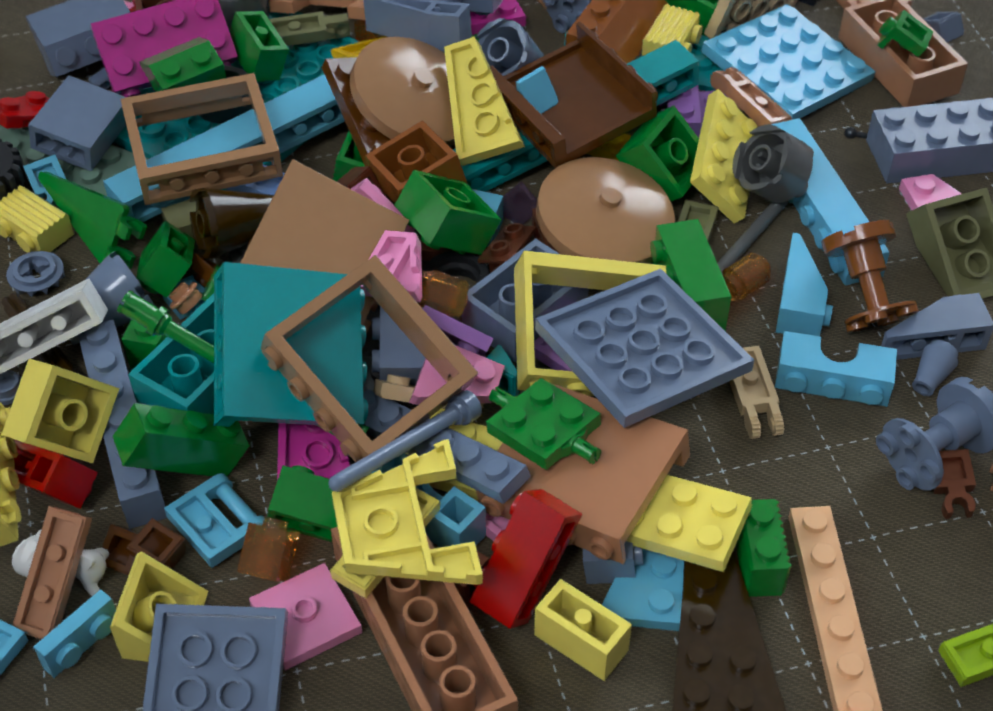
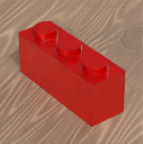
M543 489L524 491L513 501L509 511L511 518L505 530H502L495 538L491 547L494 553L488 565L482 569L483 584L473 585L476 589L470 602L509 629L529 622L583 515Z

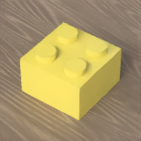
M28 359L1 435L93 464L120 388L51 364Z

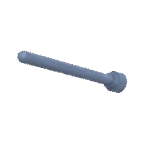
M463 390L454 395L448 401L443 412L333 475L328 482L329 488L334 492L342 491L452 424L468 425L481 416L482 407L480 401L475 394L468 390Z

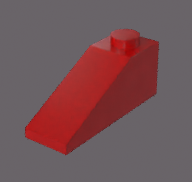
M13 439L18 451L17 457L14 458V467L19 484L81 509L85 499L91 493L93 482L98 472L61 454Z

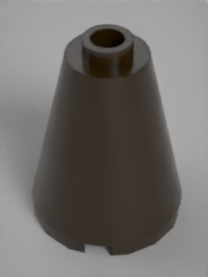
M209 188L192 190L190 202H196V211L190 212V222L197 249H205L206 251L202 257L204 259L215 258L248 245L274 195Z

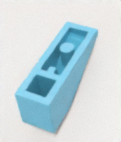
M793 233L775 333L783 334L784 331L820 336L822 326L829 327L833 305L826 304L828 288L801 235Z

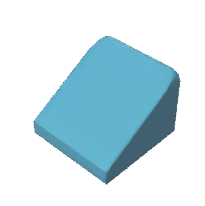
M543 66L516 81V89L540 114L558 104L557 95Z

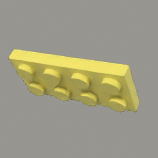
M717 89L708 95L690 183L715 206L719 207L718 209L735 224L745 218L749 191L744 189L739 180L734 177L732 169L733 158L741 141L746 143L753 136L750 132L758 126L737 108L736 103L731 98H727Z

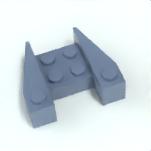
M363 0L366 30L386 37L416 39L445 53V46L472 37L470 11L475 12L477 15H489L494 13L503 0Z

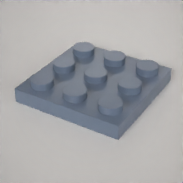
M156 604L142 711H279L288 620L286 608Z

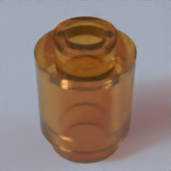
M751 252L722 271L731 294V301L746 298L770 281L771 267L766 258Z

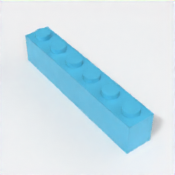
M801 119L771 124L805 142L814 151L813 167L808 180L807 191L801 197H794L788 201L794 204L800 214L801 222L813 234L816 246L823 250L821 241L827 236L841 230L844 235L855 230L854 226L869 222ZM882 244L880 247L885 264H887L890 252L885 244ZM844 256L827 257L832 271L838 274L845 286L859 282V279L850 278ZM884 271L880 272L881 277H883Z

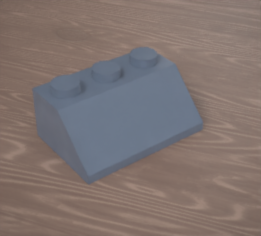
M68 0L27 15L25 18L50 75L58 77L102 60L90 28L91 23L131 12L123 0Z

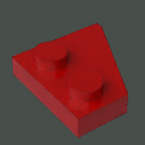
M30 91L26 95L16 98H1L0 125L5 128L29 127V123L50 98L46 97L45 93L39 91Z

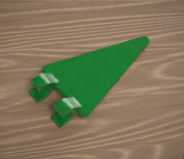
M40 172L38 174L39 181L60 210L69 215L71 225L97 261L101 263L110 253L115 251L128 268L132 269L136 256L131 251L117 246L119 237L123 240H129L130 235L133 234L136 238L143 239L147 226L142 221L128 216V205L52 173Z

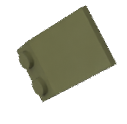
M987 187L931 202L906 213L916 247L947 296L979 293L982 299L993 296V204Z

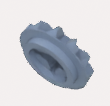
M47 251L29 252L18 257L10 264L6 277L9 286L14 288L19 295L27 292L33 297L40 291L47 295L48 288L59 287V280L65 277L64 265L62 260L54 253ZM35 269L41 276L34 278L32 270Z

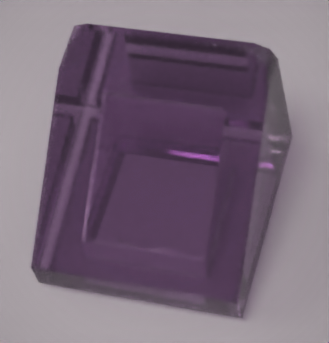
M522 181L503 196V217L514 223L524 224L532 217V209L536 208L537 198Z

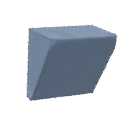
M937 12L923 19L946 42L964 34L961 13Z

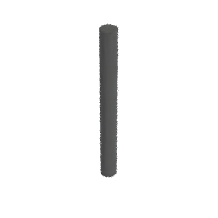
M788 201L783 203L771 202L717 262L723 277L786 207Z

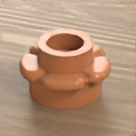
M185 282L180 283L169 295V298L172 300L170 304L171 309H177L182 315L191 310L203 296L196 288L198 284L196 282L187 285Z

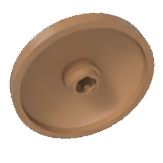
M387 37L368 44L358 55L350 73L351 94L364 118L375 129L390 139L423 120L449 147L455 145L445 53L425 42L406 37Z
M579 158L558 166L543 181L536 202V218L540 230L547 241L562 255L651 264L653 259L650 243L655 240L656 226L675 222L674 210L669 197L653 178L632 165L608 158Z

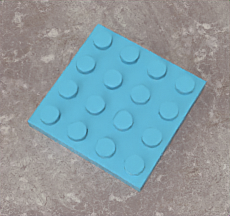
M788 4L705 41L701 52L724 71L730 67H735V69L741 71L792 116V120L802 118L873 80L876 72L862 59L856 57L843 47L840 42L834 40L822 31L819 26L809 21Z

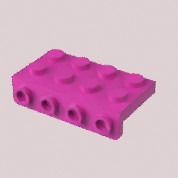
M174 0L90 24L112 87V92L124 97L141 95L140 90L152 87L139 61L197 37L211 42L224 66H232L231 64L238 57L218 0Z

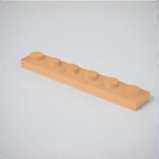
M831 507L790 508L789 523L833 711H883Z

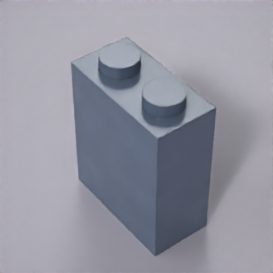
M68 75L29 123L31 149L50 156L56 155L57 159L92 171L126 126L120 99L127 97Z

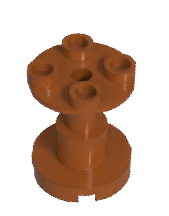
M877 220L854 226L855 230L843 235L841 230L821 241L826 257H845L850 278L859 279L868 311L854 315L844 321L848 333L866 329L869 327L868 324L876 322L878 327L890 325L900 321L899 318L919 312L916 301H903L889 304L880 274V272L887 269L880 245L896 237L892 222L889 220Z

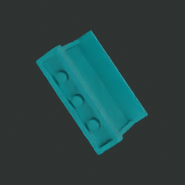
M224 262L214 275V426L230 427L236 420L318 425L312 408L305 400L301 402L294 397L288 388V380L279 370L274 371L268 366L269 360L260 348L265 333L348 274ZM360 286L286 339L288 344L359 427L364 424L368 416V402L366 399H363V385L367 378V365L365 362H362V348L366 341V328L364 325H361V311L365 304V292L363 289H360Z

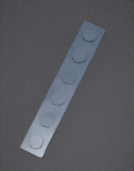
M367 389L363 393V399H366L368 402V416L360 428L364 425L370 427L366 434L377 438L409 413L411 409L390 399L381 398L372 390ZM448 427L405 452L409 456L414 453L421 456L434 450V444L449 439L456 466V480L502 504L531 477L527 465Z

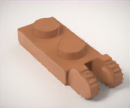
M735 67L725 69L726 71L724 72L723 70H718L711 75V86L716 90L719 89L723 94L725 93L736 103L737 108L744 111L758 127L793 119L791 118L792 116L741 71L735 69Z

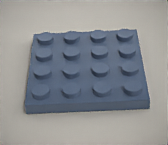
M662 269L655 270L540 316L535 320V331L623 428L749 373L754 365V359Z

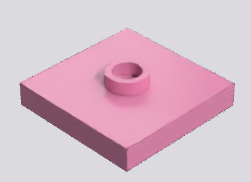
M325 563L249 598L251 607L286 608L288 611L283 663L285 670L362 633V626L338 584L331 578V573Z

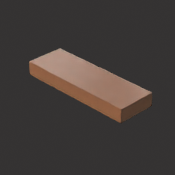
M48 506L12 626L24 631L27 635L43 639L62 622L92 522L91 517Z

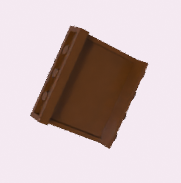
M581 22L576 23L577 40L516 71L503 76L493 65L490 66L516 128L555 168L577 159L657 116L658 93L655 87L641 78L633 66L627 65L618 57L613 48L606 46L594 31H590ZM541 66L546 69L558 98V104L542 114L516 89L517 80Z

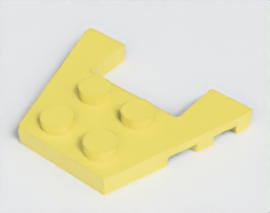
M449 439L434 444V450L421 456L414 453L402 459V465L383 474L378 470L363 477L342 491L332 492L346 573L473 585L483 584V574L475 542L429 549L415 486L456 479V466Z

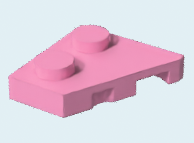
M385 230L370 258L376 255L415 301L420 302L422 299L421 242L416 233ZM361 285L360 289L364 290L365 296L372 297L365 287Z

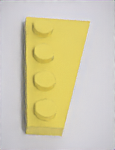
M471 37L445 46L455 149L461 165H468L525 147L477 39Z

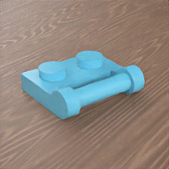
M223 473L211 477L164 507L166 517L211 568L250 542L264 539L270 533L272 527L266 523L264 516H257L232 489L233 483ZM221 499L243 525L236 529L211 500Z

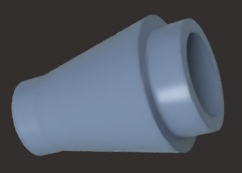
M934 340L931 344L926 345L923 348L916 377L912 383L913 389L924 396L933 395L935 389L958 366L957 358L959 353L957 349L943 340Z

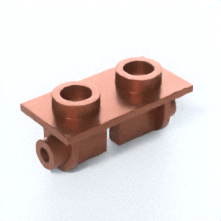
M521 223L505 225L479 257L478 263H488L490 273L531 242L530 238L537 230V226H523Z

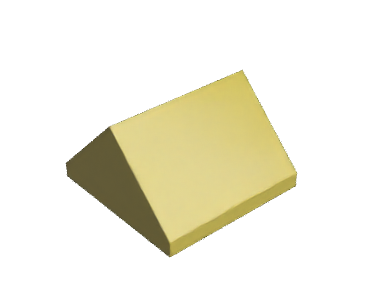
M142 551L137 553L110 625L121 658L149 662L156 604L204 605L208 591Z

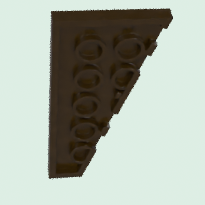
M734 549L724 572L684 561L683 593L672 711H786Z

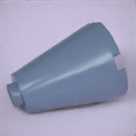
M498 18L491 21L479 31L476 37L479 39L478 42L489 66L493 65L503 76L545 56L522 25L513 20Z
M115 251L110 253L86 278L91 280L108 308L103 322L113 319L116 328L128 324L132 320L124 314L117 312L119 304H124L121 300L129 290L154 305L148 294L145 296L144 290L140 286L141 284ZM78 335L68 339L73 345L80 343Z

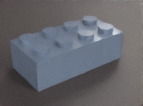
M993 98L873 110L866 141L886 184L901 182V179L929 174L942 178L993 172Z

